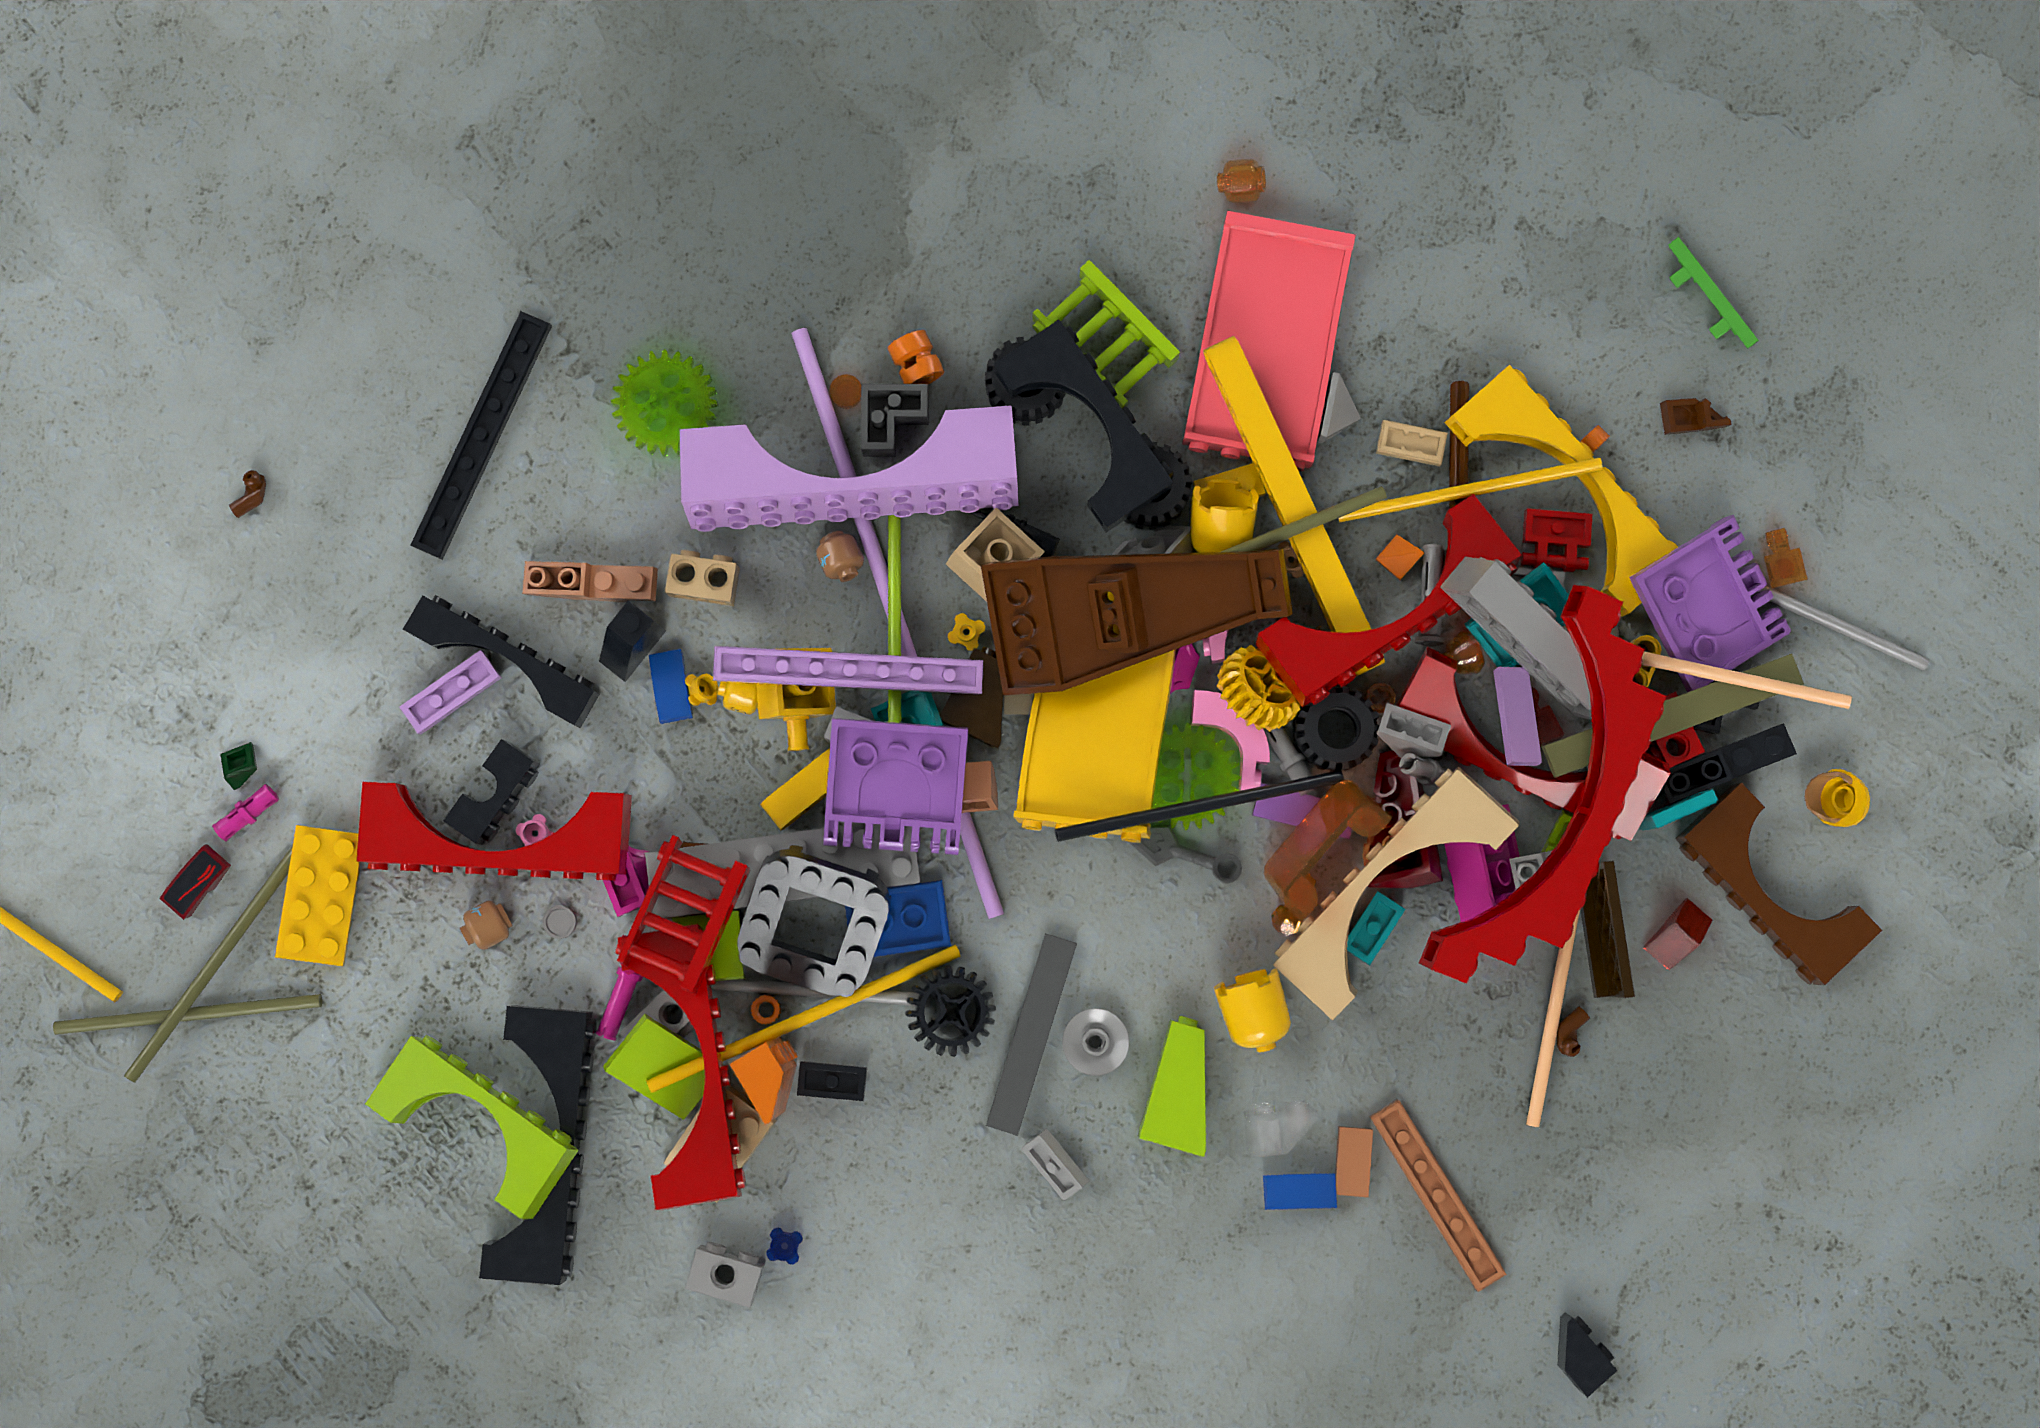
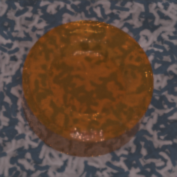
M848 374L836 377L830 385L832 401L843 409H850L858 405L861 401V384L859 380Z

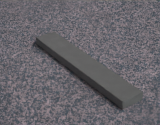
M1045 933L986 1126L1016 1136L1019 1134L1077 946L1075 942Z

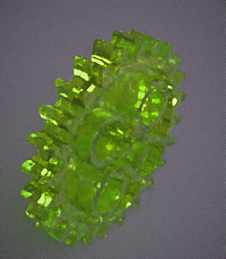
M663 349L661 358L657 359L654 352L650 351V361L645 362L642 357L638 356L639 366L637 368L630 364L626 365L630 372L629 376L618 375L623 386H613L614 392L620 395V398L611 399V403L620 409L614 411L612 416L618 420L623 419L617 425V428L620 432L628 430L625 435L628 442L637 438L635 443L637 449L641 450L648 444L647 451L650 455L655 453L657 447L660 448L663 457L667 456L669 448H672L677 455H680V429L710 427L706 421L716 420V415L709 411V409L716 408L719 404L717 400L710 399L709 397L717 394V390L715 387H706L712 382V378L710 375L701 376L705 370L701 364L692 368L694 360L691 356L682 362V355L679 351L671 359L667 350ZM677 375L679 376L677 385L672 388L663 386L666 377ZM690 388L689 393L681 394L683 393L684 389ZM640 391H649L650 398L646 403L638 404L635 402V397ZM665 397L669 404V407L666 409L661 406L660 401ZM684 403L695 404V409L690 415L682 416L679 414V409ZM648 412L644 418H639L641 413ZM655 419H665L666 426L663 430L659 432L651 431V424Z
M1186 723L1184 732H1180L1176 724L1172 725L1171 735L1164 731L1152 809L1183 802L1184 780L1178 779V775L1182 774L1185 769V748L1190 749L1189 773L1195 775L1196 778L1189 783V801L1196 800L1194 790L1198 785L1209 787L1212 796L1239 791L1236 787L1231 786V784L1241 779V776L1232 774V770L1240 764L1239 762H1229L1228 758L1235 751L1228 750L1224 752L1222 748L1227 740L1223 739L1216 743L1214 741L1215 730L1208 736L1203 735V725L1199 726L1196 733L1192 732L1190 723ZM1171 751L1178 755L1180 761L1178 767L1169 769L1162 764L1161 758L1165 752ZM1200 752L1208 753L1212 758L1211 768L1206 770L1198 768L1195 764L1196 754ZM1172 784L1177 787L1179 797L1175 802H1167L1162 798L1161 788L1164 785ZM1223 808L1172 818L1170 819V828L1174 829L1179 821L1182 822L1183 830L1187 831L1190 822H1194L1199 830L1202 828V819L1205 818L1212 825L1214 824V817L1212 815L1214 812L1221 817L1226 814Z

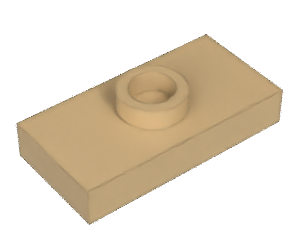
M1383 420L1376 454L1441 466L1448 433Z

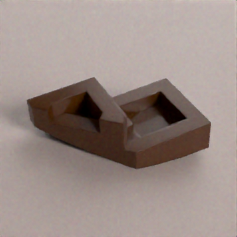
M1696 398L1665 400L1660 403L1664 435L1725 428L1731 426L1732 423L1727 416L1722 417L1711 408L1710 405L1712 403L1706 398L1700 401Z

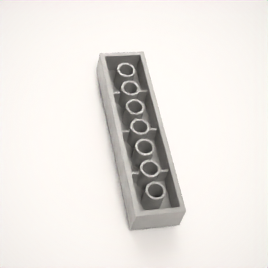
M866 823L852 824L853 842L850 847H843L844 825H841L838 828L837 846L823 845L824 828L679 849L682 852L724 869L727 866L732 868L735 860L748 865L751 871L734 909L748 907L757 876L767 855L770 856L782 849H789L790 845L802 846V853L862 873H866L869 868L879 874L878 878L885 884L886 888L921 883L917 852H910L911 826H904L903 851L879 849L881 824H873L872 849L864 848L863 833L865 832ZM659 851L645 853L649 886L660 864V861L657 860ZM673 863L666 879L668 883L710 900L713 898L718 899L723 889V886L719 885L720 881L676 863ZM790 887L785 902L820 897ZM659 894L652 913L666 919L706 914L703 911Z

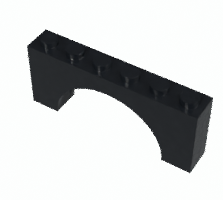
M1057 320L993 363V372L1011 398L1036 389L1057 390L1083 402L1100 420L1110 443L1111 467L1104 484L1095 495L1088 499L1087 506L1107 533L1170 490L1173 485L1171 478L1174 477V474L1164 460L1159 462L1152 451L1155 447L1147 434L1142 433L1140 435L1133 424L1136 420L1128 407L1123 406L1121 408L1114 397L1117 396V393L1109 380L1105 379L1102 381L1095 370L1098 369V366L1090 353H1082L1076 344L1079 342V339L1071 326L1067 325L1064 327L1061 321Z

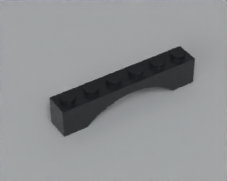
M422 595L402 630L437 649L476 647L505 656L530 678L540 694L547 711L578 728L582 727L600 695L592 690L595 683L578 674L575 679L563 674L566 667L550 658L545 664L535 658L538 652L521 642L516 648L506 642L509 636L500 630L491 627L488 632L478 626L481 620L463 611L461 616L450 611L453 604L437 595L432 600Z

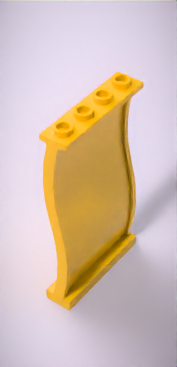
M1108 591L1109 600L1114 602L1113 594ZM1113 624L1114 632L1116 634H1119L1120 630L1118 626ZM1176 649L1064 691L1034 694L1022 759L1017 807L1014 810L1013 816L1018 823H1022V828L1040 831L1042 826L1055 827L1056 829L1152 809ZM1151 823L1090 835V837L1106 839L1108 834L1121 835V840L1140 843L1141 838L1150 839Z

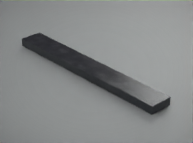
M520 311L410 546L443 560L552 328L550 323Z

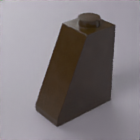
M983 646L981 651L974 648L968 659L983 660L982 694L951 693L940 714L942 723L950 727L968 728V736L999 750L1002 737L1003 691L996 651Z

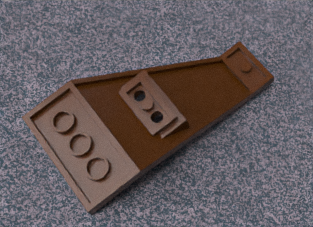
M1283 548L1241 552L1053 556L988 562L981 565L1003 695L1064 691L1257 619L1289 617L1293 614ZM1108 591L1113 594L1114 602L1109 600ZM1113 624L1118 626L1120 630L1119 634H1116L1114 632Z

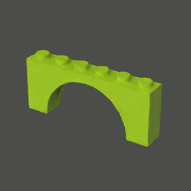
M425 1035L424 1038L410 1036L365 1105L390 1123L404 1124L418 1108L440 1096L462 1094L481 1103L498 1122L505 1139L507 1151V1166L504 1180L494 1200L520 1219H533L578 1152V1149L570 1144L572 1138L559 1129L552 1131L544 1125L545 1118L532 1110L526 1112L517 1106L520 1101L515 1096L506 1091L499 1093L492 1087L494 1082L487 1076L479 1072L476 1074L466 1069L468 1063L459 1056L452 1053L448 1056L440 1049L443 1045L436 1039Z

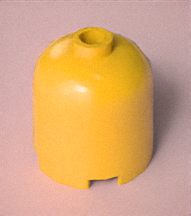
M1211 479L1207 487L1200 488L1199 485L1194 487L1192 493L1190 538L1193 547L1198 553L1221 552L1253 539L1259 495L1254 488L1249 492L1240 488L1241 482L1229 479Z
M1277 968L1271 970V973L1268 975L1266 969L1250 971L1235 976L1236 983L1225 987L1224 982H1220L1214 986L1229 1035L1234 1043L1244 1048H1256L1259 1053L1277 1047L1275 1042L1282 1039L1288 1033L1291 1025Z

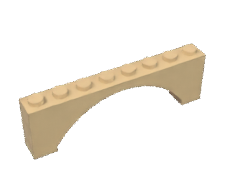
M1459 766L1454 772L1448 768L1435 781L1439 788L1430 797L1424 793L1411 807L1415 813L1407 822L1403 818L1399 819L1388 831L1392 836L1384 846L1378 842L1365 857L1369 862L1361 870L1355 866L1342 880L1346 886L1338 895L1332 891L1321 902L1320 906L1324 910L1316 918L1309 915L1297 928L1301 934L1293 942L1287 939L1275 951L1278 958L1273 966L1331 1020H1334L1356 997L1358 992L1352 986L1348 968V932L1356 904L1374 877L1400 857L1432 845L1451 842H1473L1489 844L1496 850L1519 826V821Z

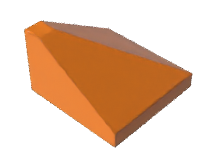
M1396 535L1375 560L1397 579L1401 580L1424 552L1399 535Z

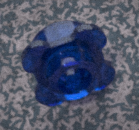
M779 1227L774 1228L770 1232L772 1241L770 1248L766 1252L768 1259L771 1261H786L790 1265L795 1264L799 1260L797 1252L799 1244L803 1241L802 1234L799 1231L789 1233L784 1232ZM782 1243H787L788 1248L783 1249Z

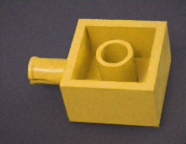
M783 648V649H781V650H799V651L832 652V648ZM756 683L759 720L783 719L787 723L788 751L809 750L806 720L833 715L836 708L835 687Z

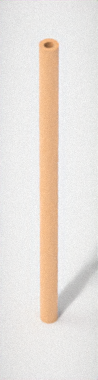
M1644 652L1642 655V665L1845 709H1849L1852 696L1649 652Z
M1580 910L1573 923L1572 936L1565 943L1563 949L1559 947L1526 1122V1125L1540 1127Z

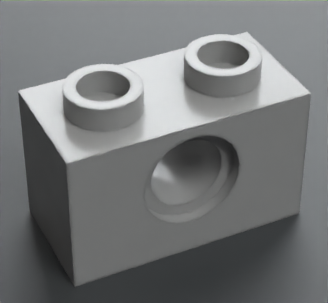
M707 1242L706 1246L700 1245L696 1249L685 1289L750 1308L754 1303L765 1263L758 1262L759 1257L752 1253L739 1251V1255L725 1252L727 1247L718 1243ZM722 1264L731 1266L735 1273L734 1279L731 1281L722 1280L718 1275V1267Z

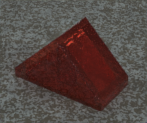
M1685 898L1643 948L1665 968L1670 970L1701 945L1713 920L1692 901Z

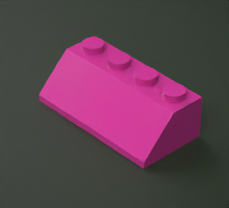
M1509 804L1502 805L1510 813ZM1514 831L1496 850L1489 844L1444 843L1448 859L1447 867L1451 873L1455 892L1454 900L1458 906L1461 922L1476 917L1509 897L1516 890L1509 860L1520 857Z

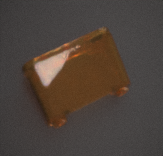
M1344 779L1332 785L1264 866L1266 881L1286 907L1303 922L1319 905L1317 902V890L1314 887L1317 880L1308 873L1348 826L1361 836L1370 837L1384 829L1395 815L1352 780Z

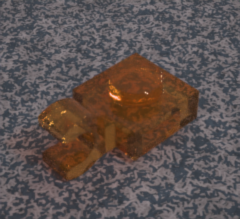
M1781 528L1765 533L1767 544L1773 552L1772 555L1764 556L1771 587L1776 588L1808 580L1800 548L1790 550L1786 529Z

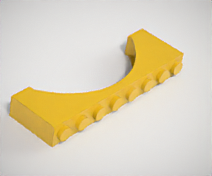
M1508 365L1444 422L1465 446H1468L1473 441H1508L1538 449L1554 457L1564 465L1594 459L1592 450L1572 435V429L1569 424L1562 418L1555 416L1549 409L1548 401L1541 394L1535 393L1529 387L1525 375L1520 370L1513 369L1511 365ZM1603 467L1602 471L1577 475V477L1589 491L1597 506L1606 536V574L1603 589L1600 592L1623 601L1620 609L1622 617L1631 613L1642 603L1629 577L1675 550L1678 546L1674 542L1667 540L1659 532L1660 528L1657 522L1650 516H1645L1637 507L1636 499L1629 492L1623 491L1616 484L1613 473L1606 467Z

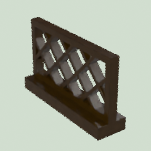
M1614 861L1599 862V870L1596 876L1591 879L1586 891V902L1580 909L1594 998L1635 997Z

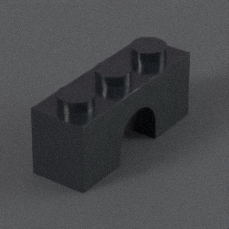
M501 739L482 765L496 779L497 788L495 794L484 802H479L470 795L462 794L443 821L475 844L483 845L485 841L489 843L500 830L498 823L504 814H511L518 805L520 799L517 796L524 786L526 788L530 787L539 774L536 769L540 763L510 742Z

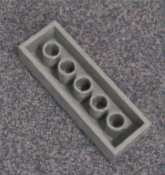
M1465 557L1440 588L1572 715L1592 720L1590 692L1581 657L1567 627L1561 626L1555 620L1556 614L1544 604L1539 605L1532 598L1534 593L1528 586L1522 582H1516L1509 575L1511 570L1503 562L1497 559L1491 561L1483 557L1479 559Z

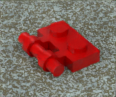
M1527 508L1524 511L1522 543L1535 544V552H1522L1521 565L1533 566V569H1535L1544 562L1548 567L1562 568L1563 572H1574L1575 569L1588 570L1589 558L1577 557V547L1589 548L1591 546L1593 514ZM1548 545L1565 546L1564 555L1547 554Z

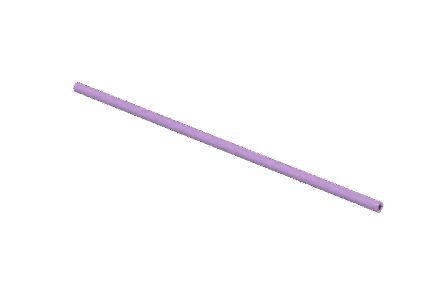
M807 328L795 330L792 332V337L840 478L857 477ZM857 517L854 518L888 619V568L872 520ZM901 609V656L918 657ZM970 812L962 813L960 836L988 919L1003 915L1004 911Z

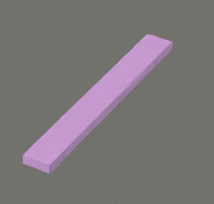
M725 646L714 647L713 681L982 694L983 660Z

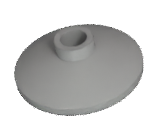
M1092 1008L1079 1012L1068 1022L1063 1033L1062 1046L1068 1062L1076 1070L1086 1075L1101 1076L1114 1071L1123 1063L1129 1049V1036L1124 1023L1115 1014L1104 1009ZM1093 1035H1098L1102 1039V1043L1098 1048H1093L1089 1045V1039Z

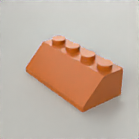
M781 1037L765 1042L730 1063L765 1125L785 1112L797 1067L794 1059L798 1055L789 1040L783 1041Z

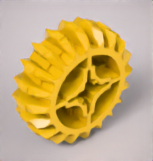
M1249 645L1247 648L1241 647L1224 660L1217 674L1219 679L1217 687L1222 691L1220 698L1228 702L1226 709H1233L1236 713V719L1241 717L1245 720L1246 726L1254 724L1258 731L1265 728L1270 732L1273 729H1280L1282 726H1285L1298 714L1297 712L1300 710L1301 705L1259 648L1256 649L1252 645Z

